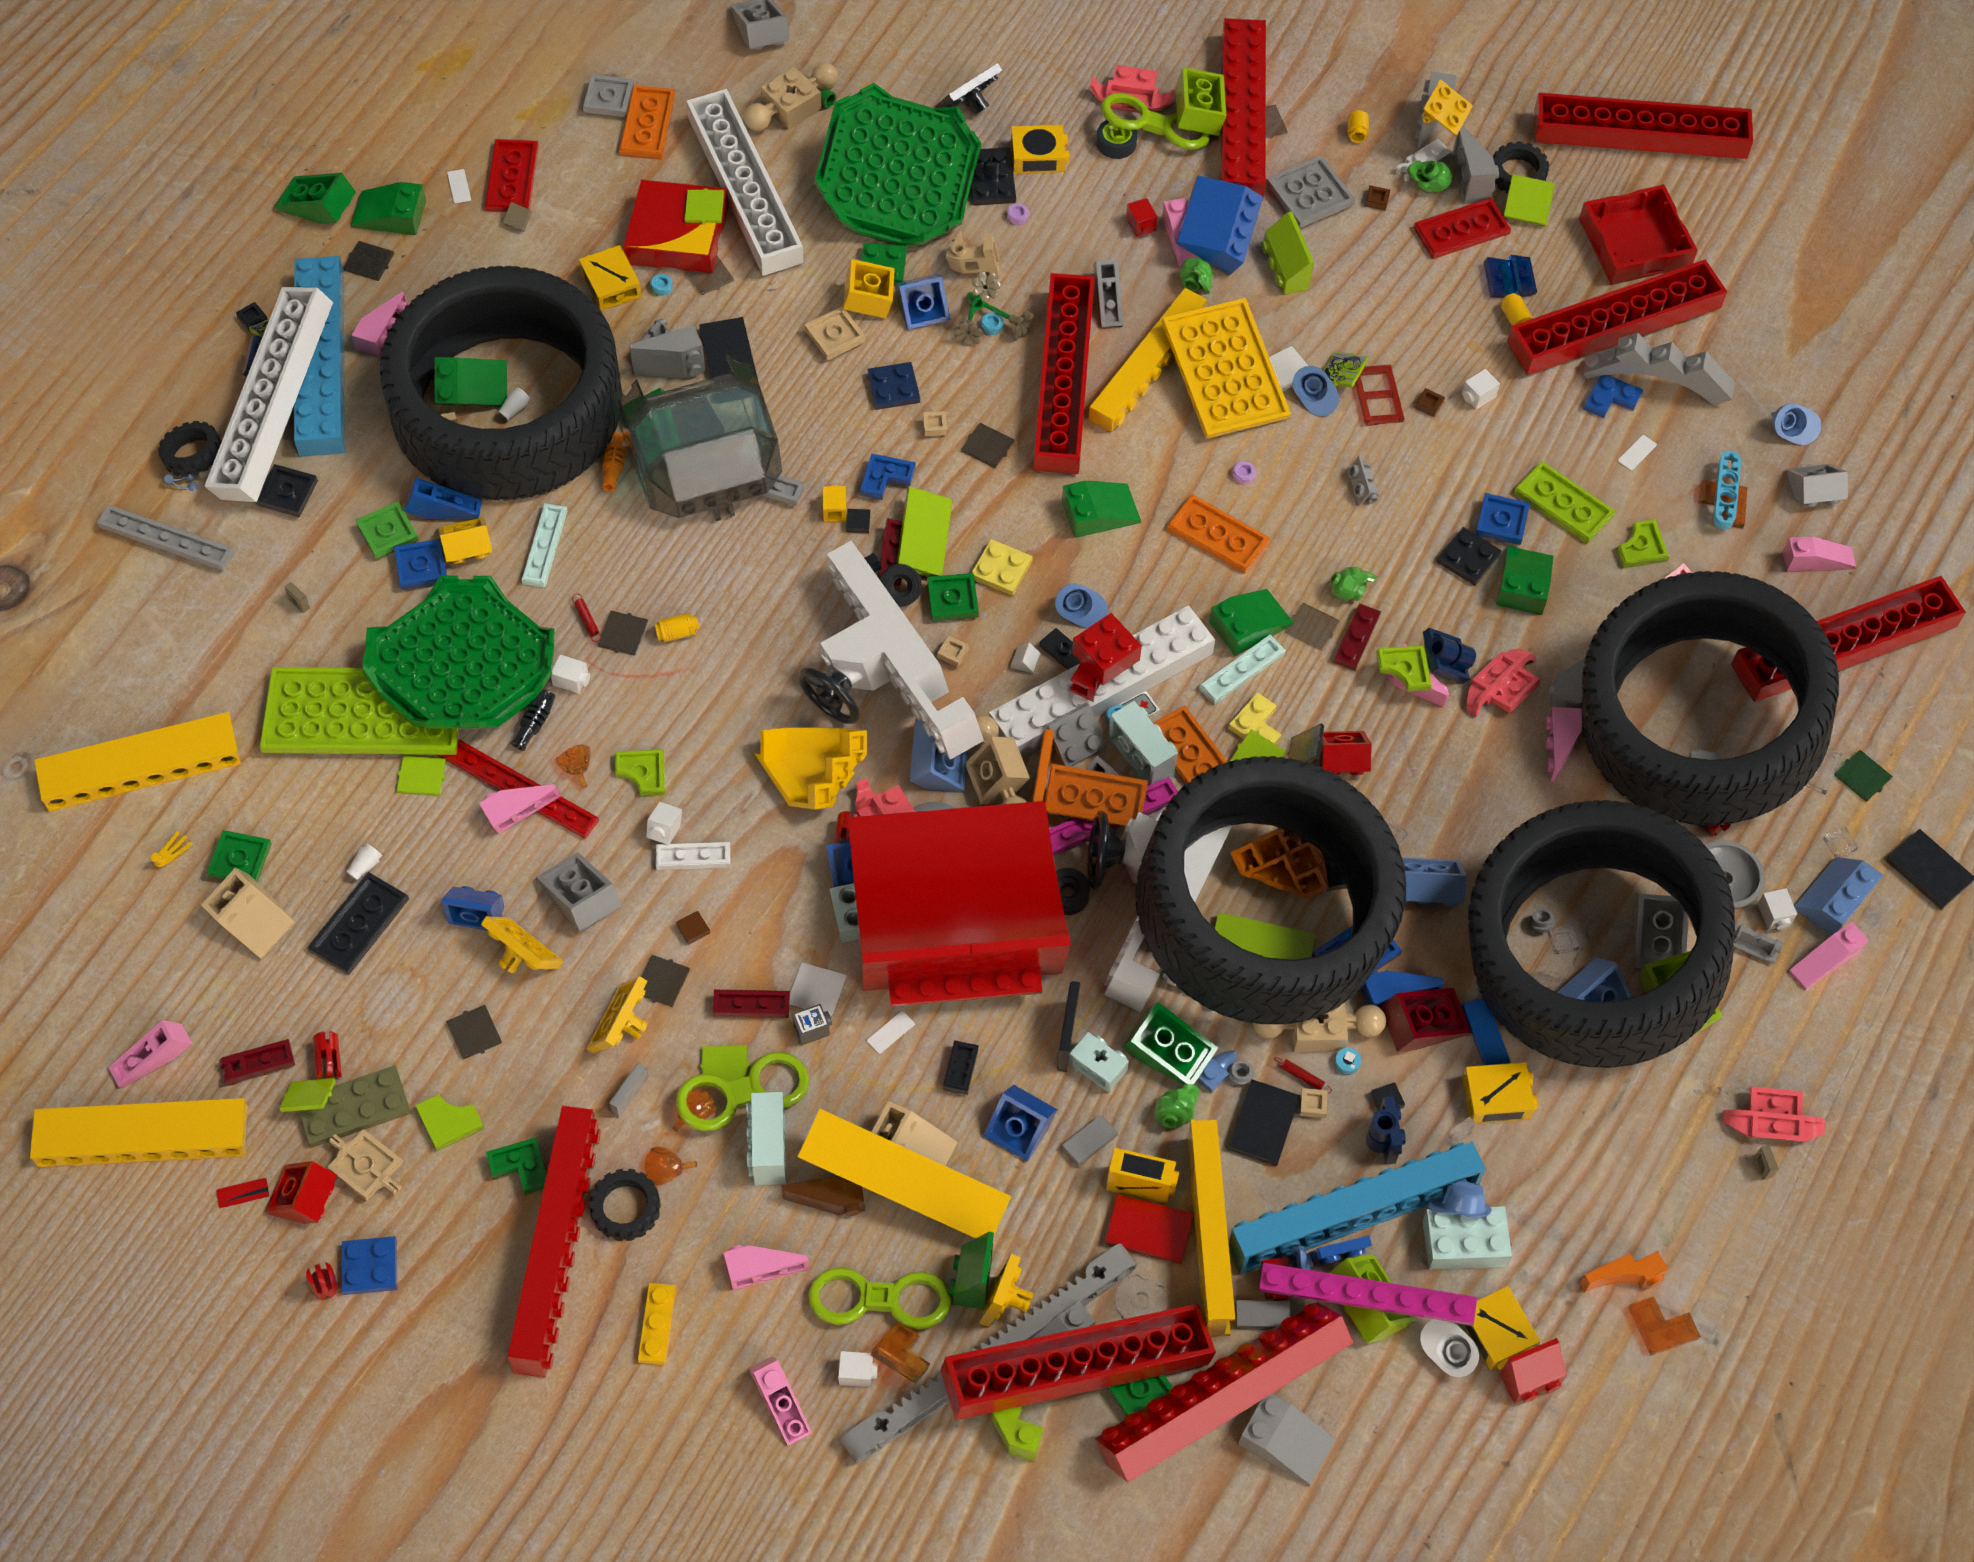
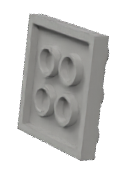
M1322 155L1266 179V185L1287 213L1293 212L1299 228L1355 205L1356 199Z

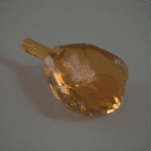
M584 744L575 745L561 755H558L555 760L560 769L565 773L577 775L581 788H586L587 784L583 773L589 767L590 747Z
M693 1089L688 1094L686 1100L687 1107L693 1115L706 1120L715 1112L716 1104L710 1094L700 1089ZM678 1112L677 1116L679 1120L673 1127V1130L676 1132H678L679 1129L685 1123L683 1122Z
M654 1146L645 1160L647 1177L655 1185L670 1182L681 1175L683 1169L697 1167L696 1161L682 1163V1160L673 1151L660 1146Z

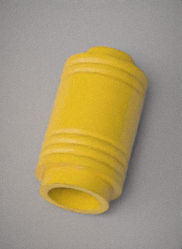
M1512 293L1503 298L1501 308L1511 326L1533 319L1521 296Z
M691 612L658 619L659 622L654 623L658 640H663L664 642L696 635L695 630L700 629L697 616H692Z

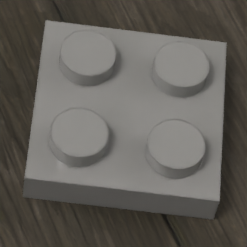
M592 74L583 105L584 112L626 117L634 80Z
M1088 703L1082 704L1045 725L1048 730H1054L1053 745L1063 766L1070 767L1107 747L1091 706Z

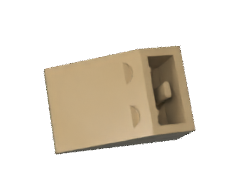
M234 868L201 904L218 923L260 959H263L296 923L248 873Z
M887 1101L872 1130V1133L944 1166H947L958 1144L956 1140L911 1110Z

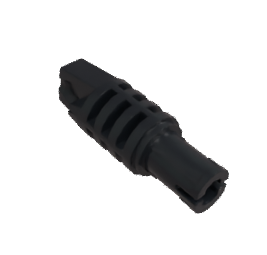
M543 689L531 702L520 721L521 728L511 742L513 747L517 748L519 745L518 750L525 751L532 736L539 733L547 720L556 697L555 694Z

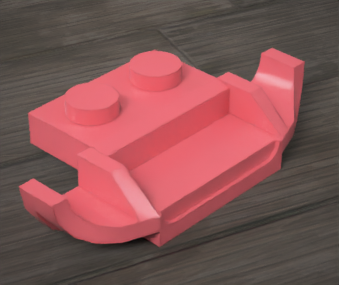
M1116 65L1113 81L1108 80V85L1098 83L1096 78L1093 77L1090 84L1092 93L1101 102L1111 94L1125 93L1139 98L1150 111H1159L1166 108L1173 102L1175 90L1172 89L1167 94L1158 93L1159 88L1155 87L1158 71ZM1115 103L1110 106L1112 109L1139 113L1136 108L1125 103Z
M1523 649L1499 653L1472 679L1467 697V712L1477 717L1484 703L1486 705L1493 703L1506 712L1511 713L1540 685V678L1524 669V665L1529 660L1532 662L1537 660L1536 656Z
M866 778L855 783L856 812L860 816L915 812L899 785L876 795L875 792H872Z
M1762 1087L1749 1088L1748 1110H1723L1722 1123L1730 1125L1739 1133L1750 1138L1798 1142L1812 1140L1824 1134L1826 1119L1802 1115L1803 1091Z

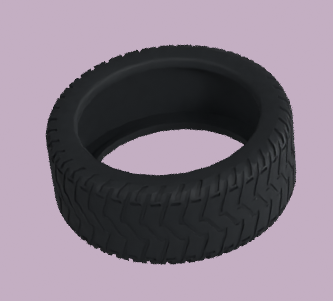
M489 266L487 269L481 267L471 269L470 272L463 271L462 273H457L452 278L447 277L439 281L437 285L433 284L428 289H425L424 293L417 295L401 311L395 323L392 324L383 345L379 369L381 387L396 441H398L404 455H407L412 465L417 467L430 480L440 486L479 499H524L533 497L536 494L541 495L545 492H550L554 488L557 489L574 480L601 456L607 443H610L619 424L623 398L615 340L610 325L602 311L586 294L574 285L550 273L528 267ZM497 339H528L546 343L564 352L582 369L578 384L561 404L542 417L513 427L480 429L458 424L439 415L423 401L427 387L435 376V357L453 358L459 352L479 343Z
M1697 571L1695 573L1677 574L1666 579H1660L1648 586L1646 585L1634 592L1633 595L1628 596L1608 614L1606 620L1604 619L1598 627L1597 633L1592 637L1589 650L1586 652L1582 675V727L1584 738H1586V744L1589 753L1592 754L1594 763L1601 770L1605 779L1612 783L1613 787L1622 796L1625 795L1634 804L1657 811L1681 823L1711 826L1733 824L1768 813L1789 801L1813 778L1823 762L1831 740L1839 696V672L1836 657L1830 641L1812 615L1795 599L1775 586L1745 575L1721 571ZM1713 639L1730 641L1747 647L1772 662L1787 679L1797 699L1799 711L1784 732L1761 749L1735 758L1707 760L1685 757L1663 749L1642 735L1627 718L1617 694L1624 679L1635 666L1658 649L1680 641Z
M1255 756L1229 761L1221 766L1219 764L1206 770L1207 772L1200 773L1190 783L1187 782L1166 805V809L1160 815L1141 860L1142 864L1137 874L1138 882L1136 883L1135 898H1137L1136 912L1137 916H1139L1138 921L1141 933L1144 934V940L1149 951L1153 953L1152 956L1159 967L1163 969V972L1187 996L1202 1006L1229 1018L1256 1024H1291L1322 1016L1338 1008L1353 997L1367 982L1393 941L1402 921L1406 903V876L1399 846L1389 825L1369 799L1361 792H1358L1349 782L1342 780L1338 775H1334L1328 770L1301 760L1276 756ZM1239 824L1270 825L1297 834L1316 846L1334 864L1345 882L1352 904L1353 930L1351 937L1339 947L1319 956L1295 960L1268 958L1240 948L1214 929L1202 916L1191 897L1184 873L1186 849L1208 833L1225 826Z
M1610 800L1575 802L1549 809L1536 815V817L1530 818L1522 823L1520 827H1516L1504 840L1502 839L1493 849L1492 854L1488 855L1482 865V870H1479L1474 882L1475 886L1472 888L1470 896L1471 903L1468 906V930L1474 976L1477 978L1476 982L1479 991L1483 994V999L1489 1010H1492V1014L1501 1025L1505 1026L1509 1033L1515 1038H1519L1526 1046L1536 1049L1537 1052L1549 1058L1553 1057L1555 1060L1568 1064L1573 1063V1065L1596 1068L1629 1066L1652 1060L1672 1051L1689 1040L1713 1015L1724 996L1730 979L1735 935V908L1731 889L1724 871L1710 850L1687 828L1664 814L1636 804ZM1611 868L1635 873L1657 883L1677 900L1689 916L1697 937L1696 943L1684 964L1666 982L1645 994L1624 1000L1590 1002L1566 997L1543 986L1521 967L1510 951L1506 939L1510 924L1519 908L1539 887L1561 875L1583 869Z

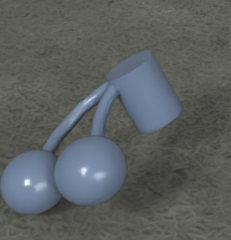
M170 474L164 477L167 485L173 484L183 490L195 491L199 487L198 483L194 481L188 484V488L178 486L174 482L184 478L192 481L195 478V475L193 476L192 474L179 479H174Z

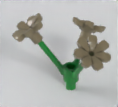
M980 272L978 278L972 280V285L976 288L966 296L969 303L968 320L961 322L959 327H955L953 334L956 335L955 339L957 341L964 340L963 344L965 346L971 345V341L974 344H979L980 337L983 335L982 329L977 328V325L973 322L975 310L987 308L1008 319L1010 323L1015 325L1014 336L1017 339L1021 335L1025 337L1028 334L1027 328L1032 324L1033 313L1025 311L1021 316L1017 317L1009 315L985 302L988 301L989 296L993 299L996 298L998 292L995 290L1001 287L1000 282H994L996 279L994 273H990L986 277L985 272Z

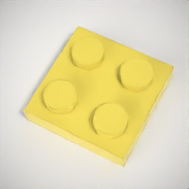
M991 539L972 573H974L975 581L1013 596L1029 569L1033 556Z

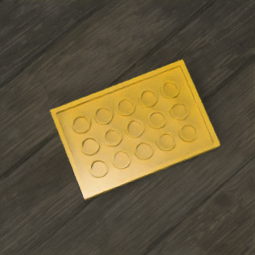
M1246 298L1163 317L1161 321L1206 439L1290 418V409Z

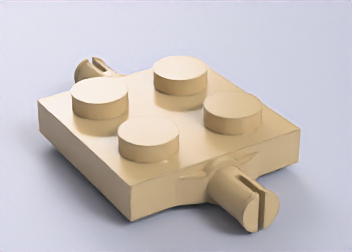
M363 1129L354 1139L347 1143L336 1134L333 1135V1139L330 1138L329 1143L337 1148L339 1152L337 1157L327 1167L328 1170L337 1174L338 1179L363 1199L368 1201L383 1186L394 1195L398 1193L397 1190L400 1191L401 1185L397 1184L391 1177L403 1163L402 1159Z

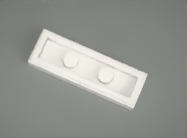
M730 842L656 844L657 870L731 868Z

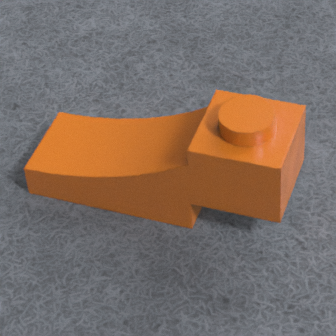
M1658 1251L1636 1262L1631 1254L1628 1253L1585 1274L1580 1285L1584 1292L1617 1283L1638 1284L1640 1288L1650 1285L1652 1288L1665 1280L1663 1277L1669 1268Z

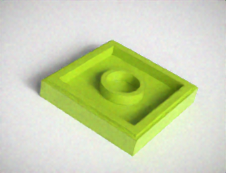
M1513 174L1503 217L1545 227L1547 225L1555 183Z

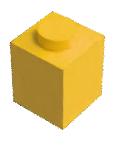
M823 486L824 522L847 521L846 486Z

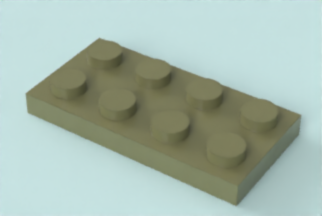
M396 1065L334 1086L331 1091L332 1096L328 1098L324 1109L299 1111L311 1148L328 1143L330 1138L333 1139L334 1134L342 1138L363 1129L365 1130L411 1114Z

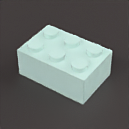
M1133 701L1111 714L1108 739L1140 779L1148 780V785H1151L1167 777L1173 778L1178 751L1172 742H1168L1165 739L1161 728L1151 722L1146 710L1143 707H1139Z
M783 1092L751 1093V1102L746 1103L748 1118L747 1166L749 1177L754 1176L755 1185L786 1184Z
M1505 1206L1491 1207V1214L1481 1218L1439 1213L1427 1209L1422 1222L1428 1270L1507 1267L1512 1257Z

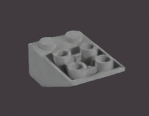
M1431 71L1430 80H1425L1423 92L1427 94H1422L1420 108H1424L1440 79L1455 90L1457 75ZM1424 110L1419 111L1417 123L1421 126H1417L1415 139H1419L1417 146L1419 149L1443 126L1436 120L1430 123L1423 122L1422 114Z

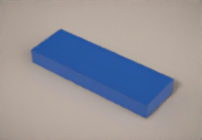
M1484 999L1463 1003L1462 1009L1471 1029V1034L1483 1066L1510 1064L1511 1061L1492 1010H1489Z

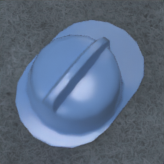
M1305 366L1296 372L1293 378V389L1307 410L1316 416H1327L1333 413L1339 403V394L1326 373L1315 366Z
M1789 403L1778 408L1776 412L1771 413L1773 417L1772 425L1776 433L1788 441L1799 445H1807L1815 441L1820 434L1821 420L1818 414L1799 404Z
M1076 583L1068 584L1057 593L1055 599L1057 612L1065 619L1081 627L1089 628L1108 614V605L1105 599L1100 594L1083 585Z
M1467 1181L1453 1183L1448 1187L1445 1197L1434 1199L1428 1204V1207L1435 1212L1460 1214L1468 1217H1486L1491 1214L1492 1210L1485 1203L1484 1187Z

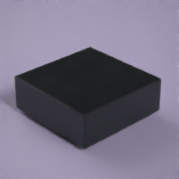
M256 302L236 312L237 318L248 331H250V326L268 320Z
M847 508L846 532L869 533L870 509Z
M1395 1082L1371 1090L1370 1094L1378 1111L1383 1098L1394 1096L1395 1103L1400 1105V1109L1405 1107L1404 1100Z

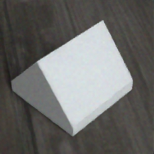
M1030 642L1018 646L1011 663V668L1033 674L1040 652Z

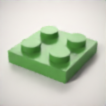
M398 501L356 519L357 526L376 559L395 551L394 546L411 544L419 540L417 533Z

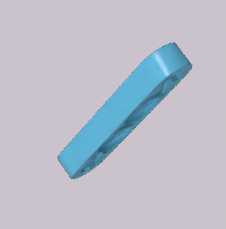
M1725 451L1721 455L1717 470L1713 523L1717 528L1725 530L1732 527L1737 512L1741 457L1734 451ZM1727 460H1730V461H1731V464H1732L1731 469H1727V468H1728V461H1727ZM1729 477L1734 483L1726 484L1722 478ZM1723 495L1729 496L1732 502H1723L1720 497ZM1723 511H1727V512H1726V519H1727V520H1723V516H1722Z

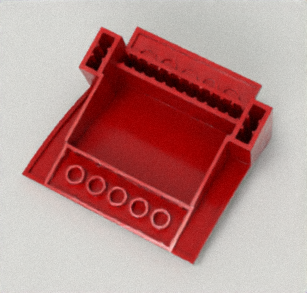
M1045 801L848 817L859 925V952L863 991L888 989L889 984L891 1007L1042 994V975L1063 973L1071 944L1059 891Z

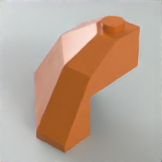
M1275 828L1230 852L1241 875L1262 881L1264 884L1280 890L1294 893L1304 899L1329 889L1322 852L1295 833Z

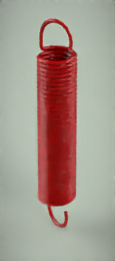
M572 596V601L591 640L598 642L594 641L592 637L599 634L600 640L601 634L584 599L581 596L580 599L574 602Z
M1285 1059L1283 1064L1280 1065L1281 1069L1296 1076L1317 1090H1321L1325 1084L1323 1080L1288 1059Z

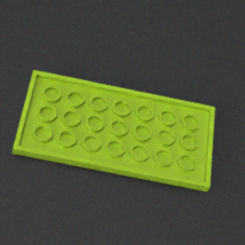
M272 667L260 749L262 753L456 755L459 728H422L412 726L381 699L364 675L362 668Z

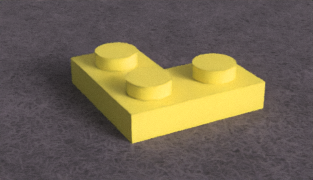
M1258 692L1232 720L1228 728L1242 739H1245L1250 730L1255 731L1274 744H1277L1282 737V734L1265 723L1275 712L1277 705Z

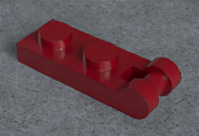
M289 1039L228 1055L219 1060L220 1068L224 1070L223 1082L227 1086L235 1085L241 1080L296 1066ZM236 1065H241V1069L234 1070Z

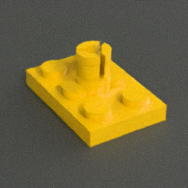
M486 916L481 924L488 930L487 934L498 941L501 940L506 944V952L499 959L498 964L503 969L509 967L508 972L515 973L522 961L533 970L559 969L564 960L510 917Z
M638 976L619 985L586 1048L588 1051L596 1054L616 1046L623 1037L621 1031L628 1033L636 1040L642 1036L640 1030L644 1032L648 1023L635 1016L632 1010L635 1004L639 1003L645 995L644 987L647 983L645 979Z
M1010 1254L997 1275L979 1324L989 1327L993 1320H999L1007 1306L1019 1309L1024 1313L1027 1312L1034 1293L1014 1285L1017 1283L1022 1268L1018 1266L1021 1257Z

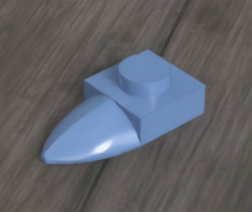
M1227 1051L1211 1058L1196 1081L1210 1093L1214 1092L1229 1077V1067L1232 1063L1236 1062L1237 1052Z
M1294 1246L1290 1256L1293 1268L1313 1269L1311 1256L1309 1253L1306 1254L1304 1246Z

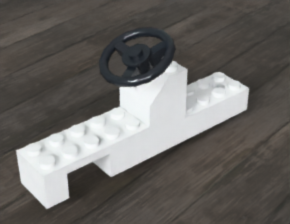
M852 540L829 552L827 556L830 563L827 566L833 577H835L832 580L839 591L843 590L845 592L843 596L848 605H854V612L859 622L820 643L823 653L820 655L827 666V673L814 668H802L798 672V682L804 693L818 708L830 717L845 724H854L859 720L860 714L856 703L849 695L850 689L856 688L873 691L891 681L896 689L899 687L902 690L900 694L907 705L911 703L913 706L911 710L918 721L922 719L924 722L923 728L929 737L934 736L936 739L934 743L941 754L945 752L950 760L984 741L975 713L964 697L939 711L931 703L949 693L941 666L876 576L875 572L882 569L876 555L872 553L864 558ZM810 684H812V685H814L815 687H817V688H816V692L814 691V689L811 687ZM843 702L846 704L850 714L840 712Z
M1102 810L1098 811L1092 824L1088 848L1087 874L1091 888H1099L1102 884L1105 870L1115 864H1121V862L1126 865L1132 883L1136 884L1138 882L1137 874L1142 864L1141 860L1157 825V820L1139 812L1135 820L1130 818L1120 839L1109 826L1107 814ZM1225 826L1208 833L1186 849L1184 873L1194 902L1232 826ZM1137 916L1104 985L1108 986L1104 995L1141 1012L1160 974L1133 961L1144 938L1138 921L1139 916Z

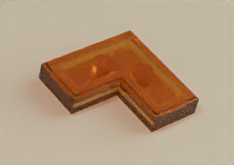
M1701 481L1699 503L1714 505L1716 482ZM1739 486L1736 518L1732 527L1740 529L1744 528L1747 487ZM1723 495L1720 497L1723 502H1732L1729 496ZM1723 511V513H1722L1723 520H1727V519H1726V512H1727V511Z
M1654 1296L1632 1303L1628 1307L1650 1356L1699 1340L1701 1337L1690 1313L1665 1320Z
M899 1322L878 1342L870 1354L915 1384L930 1366L928 1361L911 1351L918 1342L920 1335Z

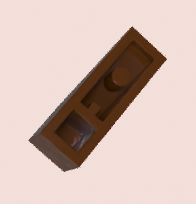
M840 1176L782 1185L783 1200L837 1215L855 1216L860 1214L861 1211H865L862 1186Z

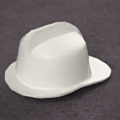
M1433 1319L1424 1326L1420 1338L1422 1348L1444 1372L1450 1376L1463 1377L1474 1371L1479 1360L1478 1348L1474 1341L1457 1324Z

